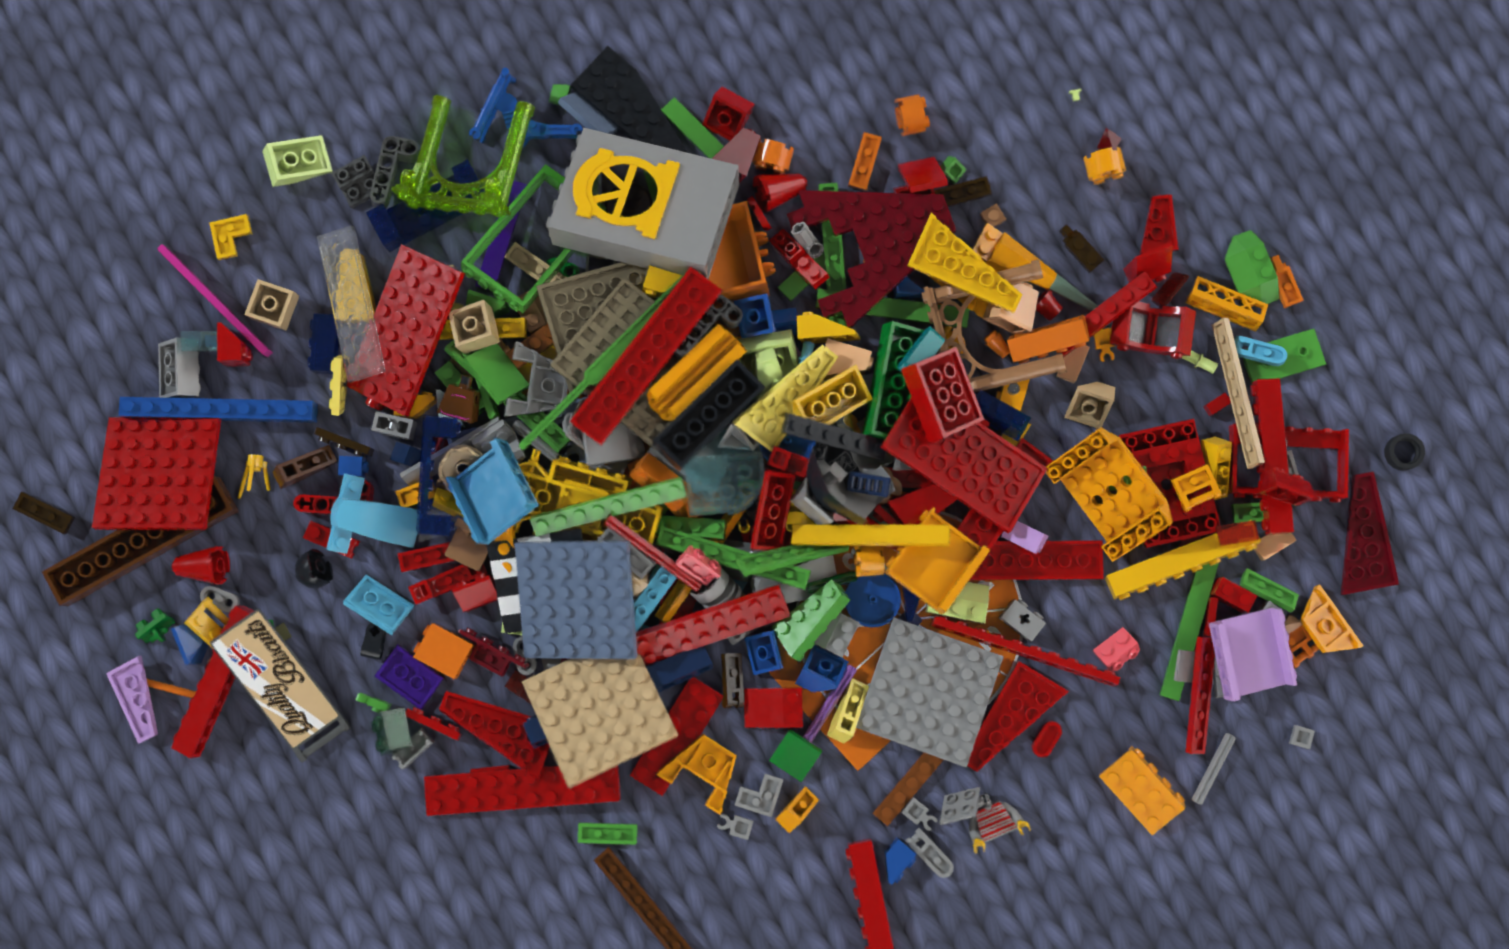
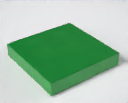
M789 729L769 761L802 782L823 750Z

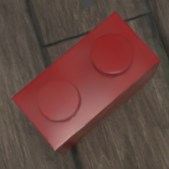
M1219 577L1215 580L1210 592L1211 597L1218 598L1222 603L1241 613H1249L1257 598V595L1224 577Z

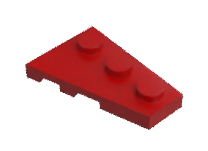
M1172 194L1158 195L1151 198L1139 255L1170 242L1173 245L1172 252L1179 250Z

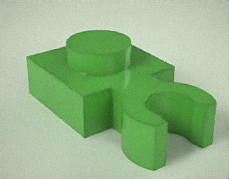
M358 693L355 699L358 702L371 706L372 711L383 714V711H390L392 703L364 693Z

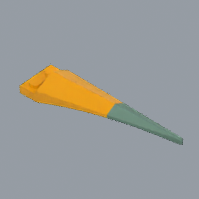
M989 223L983 227L972 247V250L986 264L1000 271L1030 264L1031 261L1038 260L1035 255L1006 232H1000ZM1039 259L1043 278L1028 282L1049 291L1052 290V292L1091 311L1098 307Z

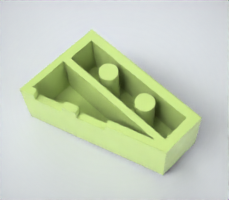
M773 347L755 354V377L765 386L763 392L755 399V402L784 378Z

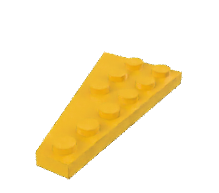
M933 213L930 214L907 266L1014 314L1022 294L1006 279H1003L996 273L994 268L986 264L964 241L955 236Z

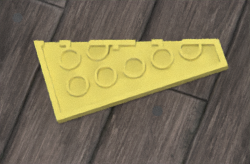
M821 345L731 423L772 452L773 447H778L786 436L781 430L785 414H793V400L819 386L838 356L826 346Z

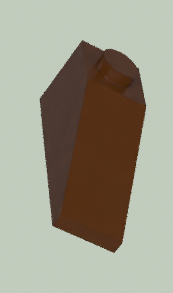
M330 445L278 464L272 473L280 489H283L314 475L338 461Z

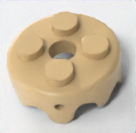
M457 445L451 447L442 455L439 462V478L449 492L451 491L448 488L446 477H457L462 473L458 470V466L466 464L469 467L483 456L482 452L469 445Z

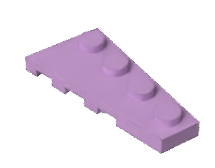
M137 656L106 674L139 744L158 735L142 656Z

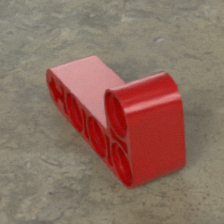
M364 480V484L367 485V491L361 494L360 500L373 501L374 486L369 481ZM302 494L295 497L293 506L297 511L303 513L331 515L333 504L339 497ZM326 500L327 507L321 510L320 503ZM306 501L312 503L313 506L304 505L303 507L301 506V502Z

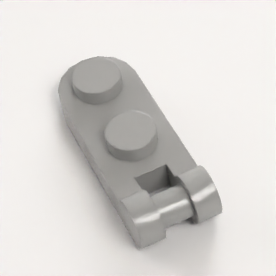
M917 828L915 830L916 833L911 838L908 837L905 842L939 877L945 878L950 876L954 869L952 862L920 828ZM922 839L925 843L919 848L916 843Z

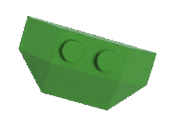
M1251 230L1233 236L1224 260L1237 292L1266 304L1279 300L1278 277L1264 243Z

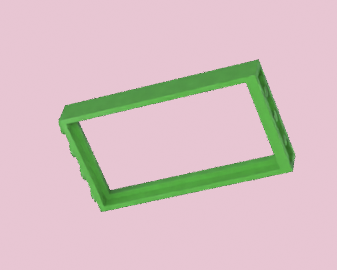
M546 164L461 261V270L465 273L466 277H472L478 281L477 283L483 289H489L497 299L506 301L511 309L522 314L539 296L536 286L549 283L575 253V250L565 248L523 299H520L473 264L544 181L556 190H559V186L561 183H564L565 178ZM598 202L597 205L606 212L607 207Z

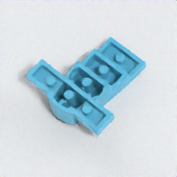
M344 474L339 498L336 499L331 510L330 519L332 527L326 550L347 554L352 532L384 542L414 548L422 510L360 500L365 478Z

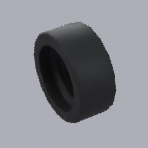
M1400 434L1392 437L1386 443L1384 456L1392 468L1410 470L1419 466L1423 461L1425 447L1417 436ZM1407 441L1413 445L1415 457L1411 462L1402 463L1396 458L1394 448L1398 442Z

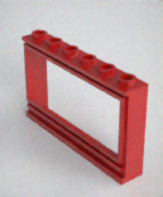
M1232 424L1229 426V441L1232 442L1228 494H1234V498H1245V495H1253V499H1262V494L1259 493L1258 487H1237V444H1241L1237 425ZM1290 426L1285 427L1287 447L1338 449L1337 491L1313 490L1316 497L1312 501L1321 502L1322 499H1329V502L1339 503L1341 499L1348 498L1349 429L1335 431L1331 428L1314 430L1311 427L1294 429V427Z

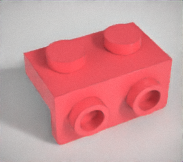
M691 545L676 560V566L705 586L715 577L719 579L721 576L720 564L714 559H709L702 550L695 549Z
M1122 627L1097 646L1093 652L1106 666L1107 670L1118 671L1126 661L1134 659L1138 655L1140 648L1138 642Z

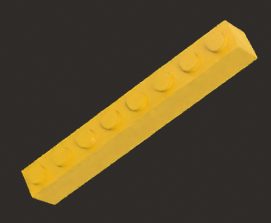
M1252 520L1108 574L1105 580L1113 599L1119 598L1121 601L1131 597L1130 593L1136 591L1138 594L1149 590L1148 587L1155 584L1158 587L1167 583L1166 580L1172 577L1174 580L1184 577V573L1190 570L1192 573L1203 569V565H1216L1224 557L1231 559L1238 556L1240 551L1246 550V552H1250L1257 548L1261 539Z

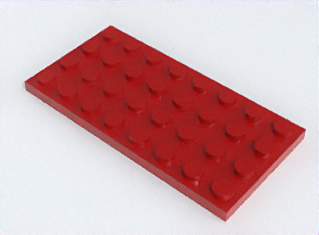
M401 244L346 386L403 416L409 417L465 273Z
M912 397L881 445V448L1006 533L1012 531L1048 469L980 422L945 438L929 442Z

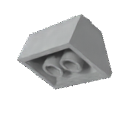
M176 337L159 343V398L198 397L201 390L199 383L200 365L198 364L200 347L198 346V339Z

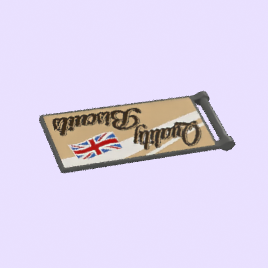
M259 608L210 642L212 648L294 751L300 762L306 761L308 756L343 731L347 732L351 729L347 720L340 714ZM336 720L339 722L340 725L302 751L299 748Z

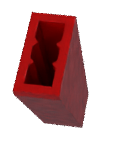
M932 483L893 497L887 501V505L902 525H919L921 522L919 518L925 510L929 511L934 507L936 509L934 512L938 514L957 499Z

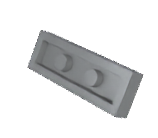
M608 527L597 541L626 540ZM629 543L631 571L642 579L655 563Z

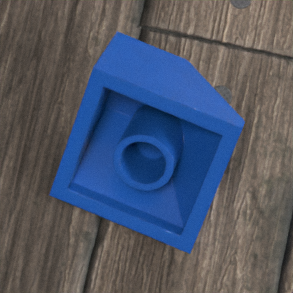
M186 624L171 628L185 665L201 664L209 645Z
M814 644L795 684L811 692L837 689L849 661Z

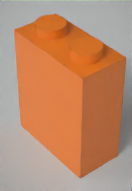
M436 623L427 625L423 632L424 638L422 642H418L413 650L415 653L413 658L452 679H458L475 644Z

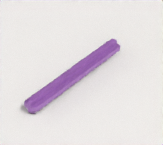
M847 665L838 688L831 691L804 734L803 738L810 743L813 742L856 673L857 669L855 667Z

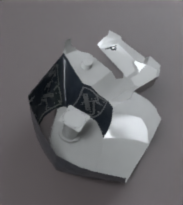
M844 416L833 424V426L853 431L851 427L844 423ZM865 419L857 423L861 433L863 431ZM816 443L808 460L807 479L820 505L837 515L862 525L868 521L866 517L875 506L886 497L847 491L849 473L851 471H858L890 478L882 467L892 464L895 461V457L886 452L884 460H879ZM864 478L863 488H866L867 478ZM872 480L871 490L874 489L875 480ZM892 480L890 482L889 495L895 491ZM880 481L879 484L880 492L882 491L883 481Z

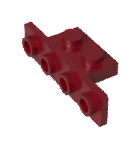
M467 627L466 630L459 629L458 633L477 642L469 657L470 660L501 677H504L511 662L523 668H529L530 664L525 662L526 658L519 654L514 656L509 653L510 649L499 645V647L493 645V640L485 636L480 638L477 636L478 632Z

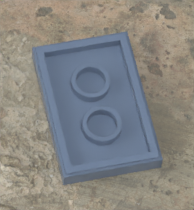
M577 92L563 96L558 101V104L585 128L608 134H614L619 131V128Z

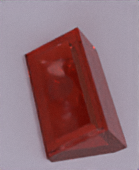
M1177 272L1172 273L1151 301L1159 308L1167 306L1189 279V276Z

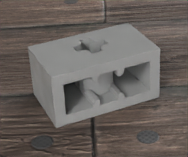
M375 412L371 430L378 434L413 441L417 422L412 419Z
M1014 599L1008 604L999 616V619L1028 642H1032L1046 624L1042 621L1044 617L1036 611L1032 613L1028 610V605L1022 600L1018 599L1017 601ZM1026 615L1025 620L1027 622L1020 623L1021 618L1019 616Z

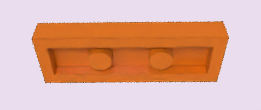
M864 132L848 187L866 192L882 137Z

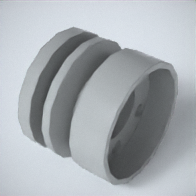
M722 568L719 579L715 577L707 586L702 584V587L697 592L693 589L690 591V594L705 609L739 598L742 593L741 587Z

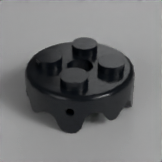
M635 183L631 184L625 203L630 201L635 206L630 211L625 210L623 207L620 217L640 215L653 205L651 196L644 187ZM616 186L612 189L611 192L618 191L620 189ZM618 198L606 201L607 213L613 214Z

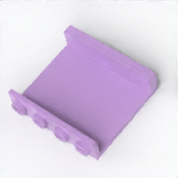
M1268 608L1209 623L1225 700L1237 701L1241 700L1240 696L1285 684L1297 685V673L1293 667V654L1289 648V635L1284 623L1285 615L1281 608Z

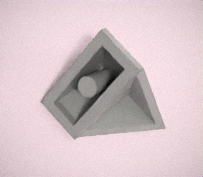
M731 423L718 448L754 451L759 443Z

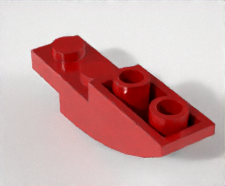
M784 229L769 240L771 245L793 270L814 289H817L830 278L828 273Z

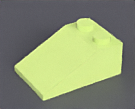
M322 135L267 143L262 151L273 187L293 184L332 172Z

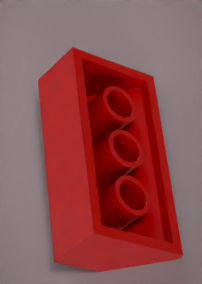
M774 469L765 470L750 549L772 550L782 547L790 499L796 477L795 474Z

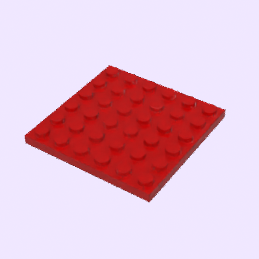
M109 417L92 528L95 530H207L221 419Z

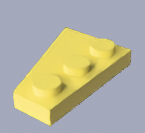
M344 352L331 361L330 368L333 372V379L330 381L332 398L329 400V409H332L331 415L339 416L344 413L347 387L344 386V382L349 377V369H347L346 363L347 359L351 360L352 353Z

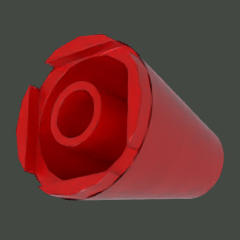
M801 173L756 175L753 178V188L757 187L758 192L755 193V198L762 211L765 210V212H769L798 196L799 191L806 190L808 186L806 177L802 176Z
M214 546L178 556L172 562L171 567L177 576L218 585L225 583L227 580L224 577L226 572L230 571V559L228 552L222 550L223 546Z

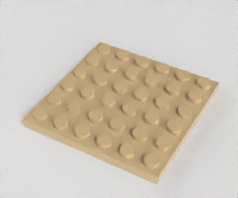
M637 653L638 657L636 659L571 658L522 681L569 788L678 736L640 654L638 655Z

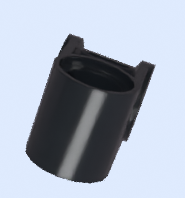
M370 623L366 628L360 655L381 660L387 632L377 627L380 633L376 634L373 628L377 626Z

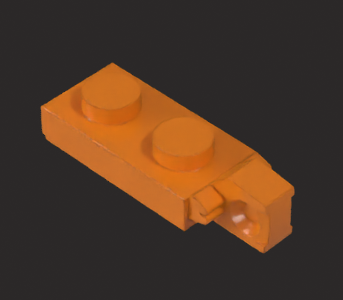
M1279 255L1271 257L1270 260L1278 277L1279 298L1283 307L1287 308L1302 302L1303 297L1290 267L1286 263L1281 262Z

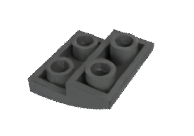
M365 155L331 172L352 209L370 199L375 172Z

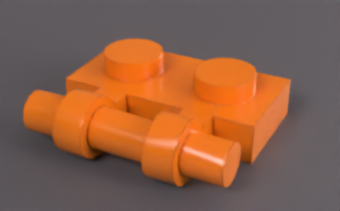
M1303 625L1288 634V643L1292 654L1297 649H1302V652L1296 657L1293 654L1292 662L1294 669L1300 666V663L1305 659L1313 657L1314 653L1319 650L1316 644L1308 646L1307 642L1312 640Z

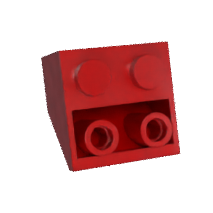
M482 574L474 577L475 581L473 582L463 581L456 584L457 588L452 589L463 612L474 610L498 600L492 576Z

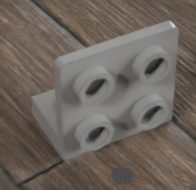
M503 419L471 440L473 446L482 452L483 455L492 449L490 442L493 439L506 440L517 462L525 458L524 451L519 448L520 442L515 430Z

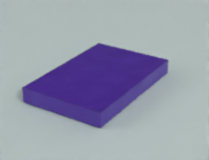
M397 644L374 677L422 710L445 678L425 663L413 658L414 655Z

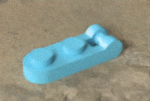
M1243 336L1235 337L1234 341L1239 358L1242 357L1272 366H1281L1287 359V352L1281 346ZM1243 346H1248V350L1242 349Z

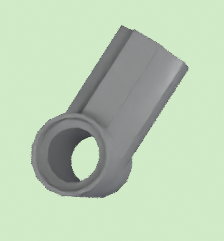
M805 222L796 223L792 227L791 233L811 258H818L823 252V245L818 242Z

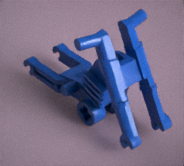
M504 67L496 84L493 85L483 108L480 109L481 112L474 127L469 130V135L473 136L474 140L480 139V142L484 143L486 140L485 135L493 119L496 118L497 111H500L503 114L506 128L509 130V141L516 148L521 149L525 148L531 139H577L578 132L582 133L583 128L580 124L549 125L535 122L534 120H526L525 112L513 95L506 93L509 83L514 84L516 78L509 74L508 68ZM518 134H521L523 138H519V142H517L515 138L518 137Z

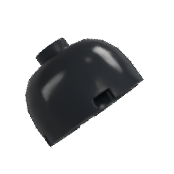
M311 549L302 554L296 561V579L308 588H321L329 584V581L333 579L332 566L329 561L325 562L322 558L325 555L321 551Z

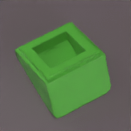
M553 84L549 103L559 105L558 101L560 98L571 93V86Z
M950 156L940 166L947 179L953 184H956L966 171V168L955 157Z

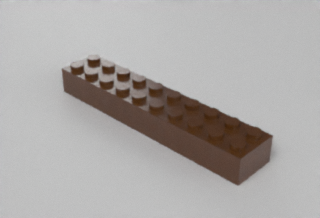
M216 476L213 479L207 529L239 512L224 482ZM116 530L42 571V574L59 606H70L205 530Z

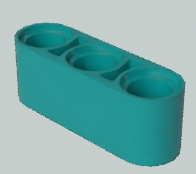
M931 326L928 327L919 336L897 368L901 371L906 366L934 356L945 342V339Z

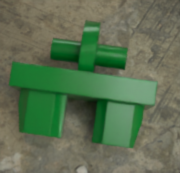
M157 608L151 613L153 621L149 623L146 620H141L136 624L138 632L135 635L137 639H142L147 644L150 641L153 643L157 639L163 643L166 640L164 634L175 623L172 617Z

